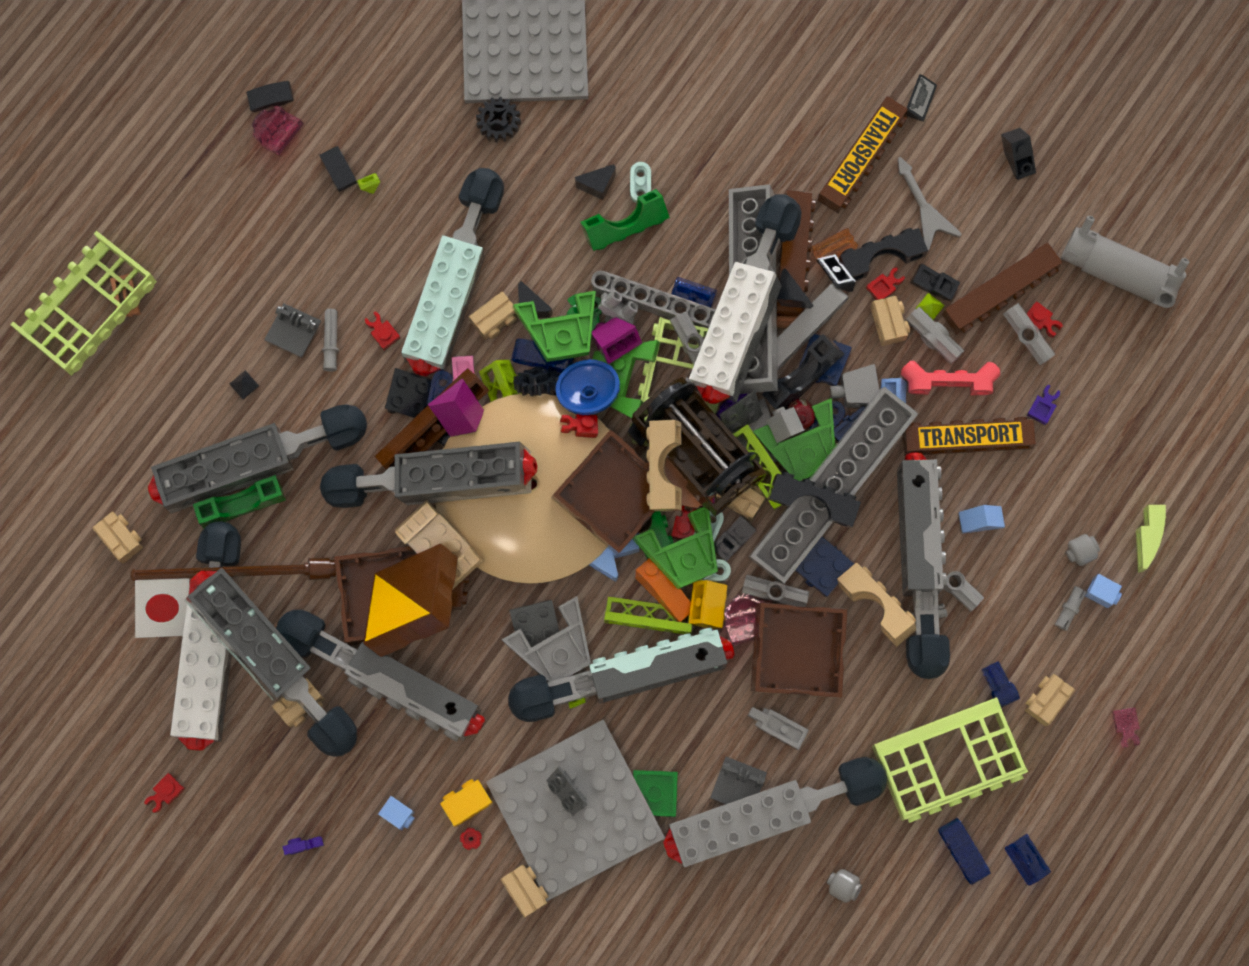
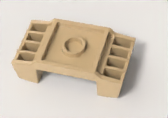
M428 500L420 505L395 529L397 536L405 544L408 543L417 554L441 543L458 557L453 589L484 561Z

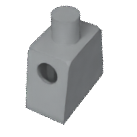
M875 364L842 374L840 378L841 385L830 386L831 398H843L845 408H861L862 406L866 408L879 391Z

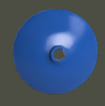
M582 360L568 366L560 374L556 382V395L559 403L566 410L578 415H592L607 409L616 400L620 391V381L616 371L609 364L599 360Z

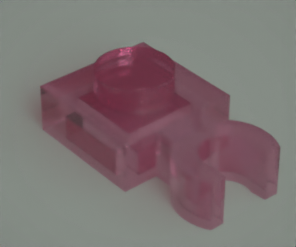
M1136 708L1112 711L1116 733L1123 732L1121 739L1122 747H1128V738L1134 741V746H1138L1140 740L1134 734V730L1140 729Z

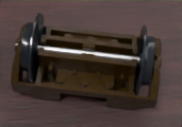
M681 377L673 380L666 387L659 388L652 397L647 399L633 413L632 422L648 444L649 440L647 439L646 432L647 427H649V421L676 420L681 422V445L675 447L668 454L667 458L688 481L686 488L701 505L716 517L741 494L763 481L767 472L755 460L756 453H749L695 392V384L688 383ZM649 414V416H648V418H647V420H646V424H645V420H644V419H645V417ZM719 494L721 498L715 504L708 498Z

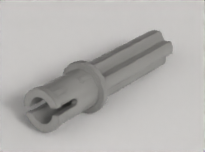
M327 309L325 311L324 348H322V352L324 353L323 370L328 372L337 370L336 360L339 349L337 348L336 309Z

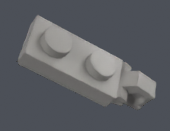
M752 707L747 715L757 721L755 726L797 750L801 747L809 731L771 709L764 708L761 712Z

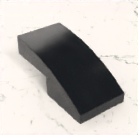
M289 81L264 85L246 92L250 111L254 113L270 106L277 108L294 101Z
M338 146L319 155L339 192L357 184V180Z
M924 264L918 266L910 282L918 288L948 301L952 300L960 284L959 281L943 272L939 274Z
M740 516L714 543L715 552L727 562L757 530L745 518Z

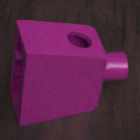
M617 317L606 323H598L595 326V330L591 333L598 350L608 364L642 344L636 326Z

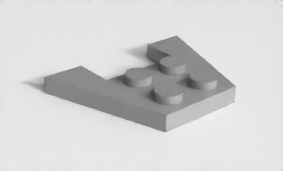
M577 596L558 607L568 627L537 645L531 647L521 629L501 639L538 674L545 676L547 682L569 677L591 664Z

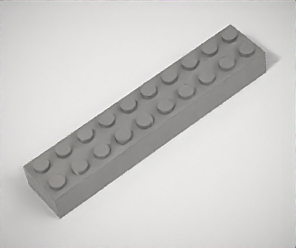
M770 184L729 189V276L735 262L746 264L747 259L758 250L763 234L759 233L756 229L755 221L763 203L775 195ZM775 253L774 258H773L772 263H771V266H772L773 271L775 272V274H776V253ZM775 302L740 394L751 393L754 390L755 392L778 391L777 302Z
M886 387L881 388L809 480L815 482L814 486L823 488V486L836 489L835 493L842 496L844 493L855 495L918 413ZM802 496L796 499L783 511L749 554L748 558L777 581L785 584L833 523L829 521L825 505L817 498L811 496Z

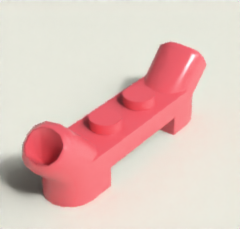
M909 361L902 368L901 376L908 381V392L910 394L928 395L932 386L970 387V395L993 394V382L1000 377V369L993 362H987L976 373H968L965 370H958L955 373L935 370L934 373H927L915 361Z

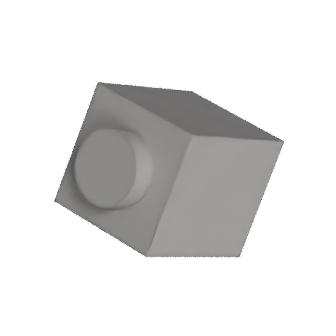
M781 407L772 412L774 416L766 419L777 443L804 431L794 407L787 410Z

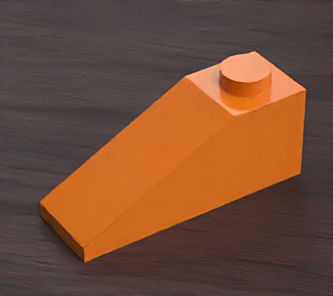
M650 558L636 569L635 579L677 622H682L690 615V600L681 589H677Z

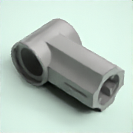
M953 571L947 575V585L944 586V590L951 593L971 612L980 604L984 597L965 580L962 573ZM950 577L957 579V587H952L949 584Z

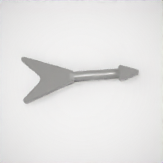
M899 157L897 160L899 175L904 176L920 206L922 235L928 251L936 231L960 237L961 232L926 202L911 173L912 167Z

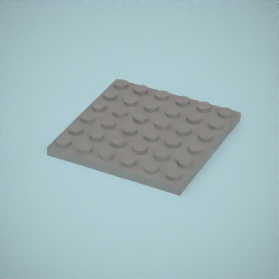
M462 0L465 103H483L484 101L491 103L492 97L495 101L502 97L503 102L507 99H510V102L588 99L585 0Z
M604 720L486 781L528 866L531 867L537 877L535 880L538 886L542 885L549 896L546 898V901L557 897L665 839ZM559 766L563 772H567L572 779L571 782L574 781L575 788H579L578 792L581 791L587 799L586 803L588 805L579 810L574 816L563 808L560 798L557 794L551 792L546 781Z

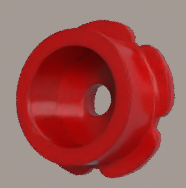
M467 828L460 835V842L463 843L462 846L467 850L477 849L481 845L482 835L474 828Z

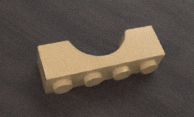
M676 420L649 421V427H647L646 432L647 439L649 440V449H647V461L649 462L647 482L650 484L647 504L650 506V510L680 511L682 510V489L673 485L668 480L665 474V460L675 447L681 445V422Z
M855 563L837 578L839 588L853 602L868 599L875 601L883 608L884 617L880 624L881 630L897 647L916 631V619L909 611L905 612L901 608V603L896 597H890L886 593L887 590L880 581L875 582L871 578L872 574L865 566L861 567L858 563Z

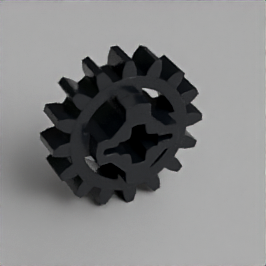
M492 97L491 103L484 101L485 108L479 107L478 111L480 114L476 115V121H479L477 122V128L481 129V135L487 134V140L494 137L497 143L499 138H502L504 142H506V136L513 138V131L518 132L519 127L517 125H521L520 111H516V104L510 106V99L503 102L502 97H499L498 101H495ZM488 114L489 119H487V122L485 123V117ZM512 116V122H511V124L509 125V124H508V121L510 120V117Z
M543 367L524 370L523 373H517L518 376H514V390L517 393H522L523 396L530 394V396H541L544 393L550 394V391H556V382L559 379V373L556 370L551 371V368L544 370Z

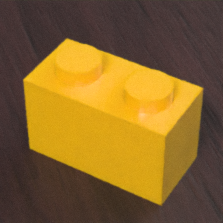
M709 580L693 583L689 615L690 624L712 629L723 627L727 585Z
M471 779L462 785L463 789L456 794L452 791L443 797L444 801L440 804L454 827L459 826L493 804L479 780L474 782Z

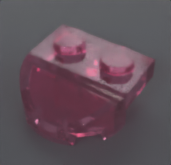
M274 106V109L270 111L262 110L255 117L252 123L254 128L253 136L262 147L279 156L304 123L299 118L287 113L283 107Z
M750 594L738 595L731 599L725 609L724 625L732 645L754 640L756 603H764L762 600L760 601Z

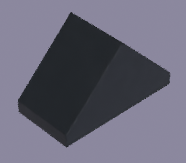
M613 164L576 176V188L603 200L616 175V167Z
M784 268L780 277L782 287L777 297L778 302L781 306L811 309L813 304L786 268Z
M520 281L518 283L519 303L534 301L538 318H550L552 316V308Z

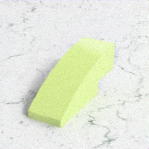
M1147 505L1143 509L1144 526L1136 529L1138 572H1144L1148 569L1160 546L1165 526L1166 505Z

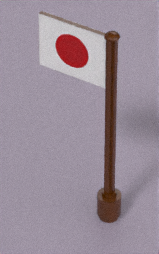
M308 558V563L301 565L222 567L230 577L304 574V576H308L309 580H322L336 576L335 560H330V558ZM221 567L156 570L132 569L130 577L135 582V638L183 636L187 603L184 600L189 594V578H193L201 570L218 571Z

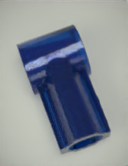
M999 661L981 670L992 690V698H998L1001 708L1020 699L1015 685L1009 682Z

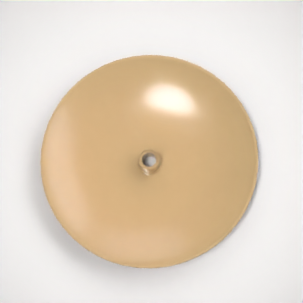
M522 394L510 395L482 406L484 412L476 432L450 437L443 449L520 441L531 451V455L537 461L538 471L531 479V481L537 483V486L528 494L436 502L437 511L445 517L484 560L477 568L494 577L516 583H545L568 577L582 570L597 559L607 546L551 497L609 432V429L598 419L597 438L576 437L575 431L569 433L560 432L562 425H568L567 423L560 422L561 416L569 415L575 419L576 414L566 410L559 403L557 396L542 394L541 396H530V394L524 396Z

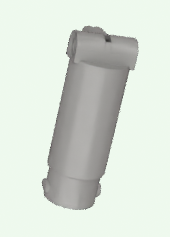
M1087 216L1082 227H1075L1061 256L1062 260L1080 267L1083 272L1161 307L1169 308L1175 304L1179 288L1186 278L1185 269L1189 264L1187 258H1182L1178 266L1172 264L1168 266L1090 230L1095 221L1093 216Z

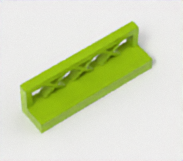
M495 360L479 371L484 385L490 390L488 396L491 402L497 400L498 389L502 392V398L522 394L514 390L513 380L516 374L510 360ZM492 370L495 375L494 382L490 381L487 374Z
M747 424L733 435L736 438L743 435L747 441L746 450L749 453H756V456L759 458V464L761 465L762 463L764 466L762 468L771 476L770 484L762 482L757 484L767 499L769 493L765 487H770V492L775 475L781 474V472ZM768 500V502L774 510L782 506L781 504Z
M608 596L604 623L683 635L691 634L692 624L689 623V617L688 623L676 622L673 616L661 604ZM612 602L622 604L626 611L623 613L610 612ZM636 606L644 608L647 614L643 617L635 616L630 611ZM660 609L664 610L669 617L665 620L656 619L652 614Z

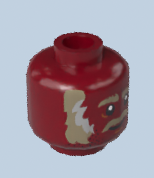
M796 399L790 403L787 409L794 407L804 429L811 427L814 423L815 413L809 401L806 399Z

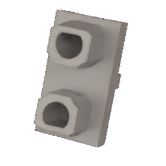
M613 290L609 294L604 292L601 295L598 309L606 315L604 322L617 317L633 325L634 316L638 311V304L629 301L625 305L621 302V293Z

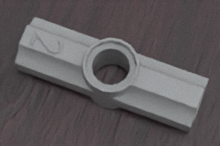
M1019 303L1003 313L1018 334L1019 340L1026 345L1039 365H1042L1056 355L1041 335L1039 328L1033 324ZM1027 328L1034 331V338L1032 340H1028L1024 336Z
M920 307L915 309L906 319L908 324L921 335L924 344L932 350L935 349L950 364L954 363L964 352L949 336L948 330L941 323L934 322Z
M683 312L670 319V322L683 345L684 352L688 354L694 365L704 340L698 334L688 313ZM688 341H697L699 345L698 348H690L688 345Z
M746 575L742 588V594L768 600V602L773 604L779 603L806 607L809 597V591L783 585L779 581L772 582ZM778 588L781 591V596L773 597L770 594V589Z

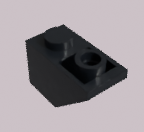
M1021 128L1001 134L1004 154L1015 178L1019 180L1035 174L1036 168L1030 136Z

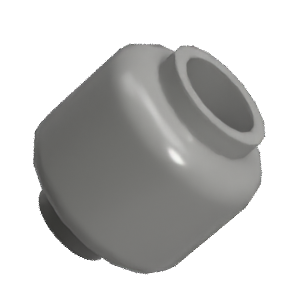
M1083 534L1068 542L1069 550L1066 551V554L1071 563L1076 562L1079 566H1083L1098 558L1100 547L1093 536L1089 537L1087 534Z
M840 869L837 873L833 872L827 881V884L830 885V895L845 903L851 900L855 901L862 889L859 877L845 869Z

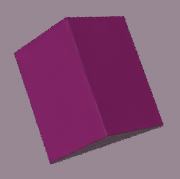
M463 379L459 380L428 404L450 437L476 432L484 409Z

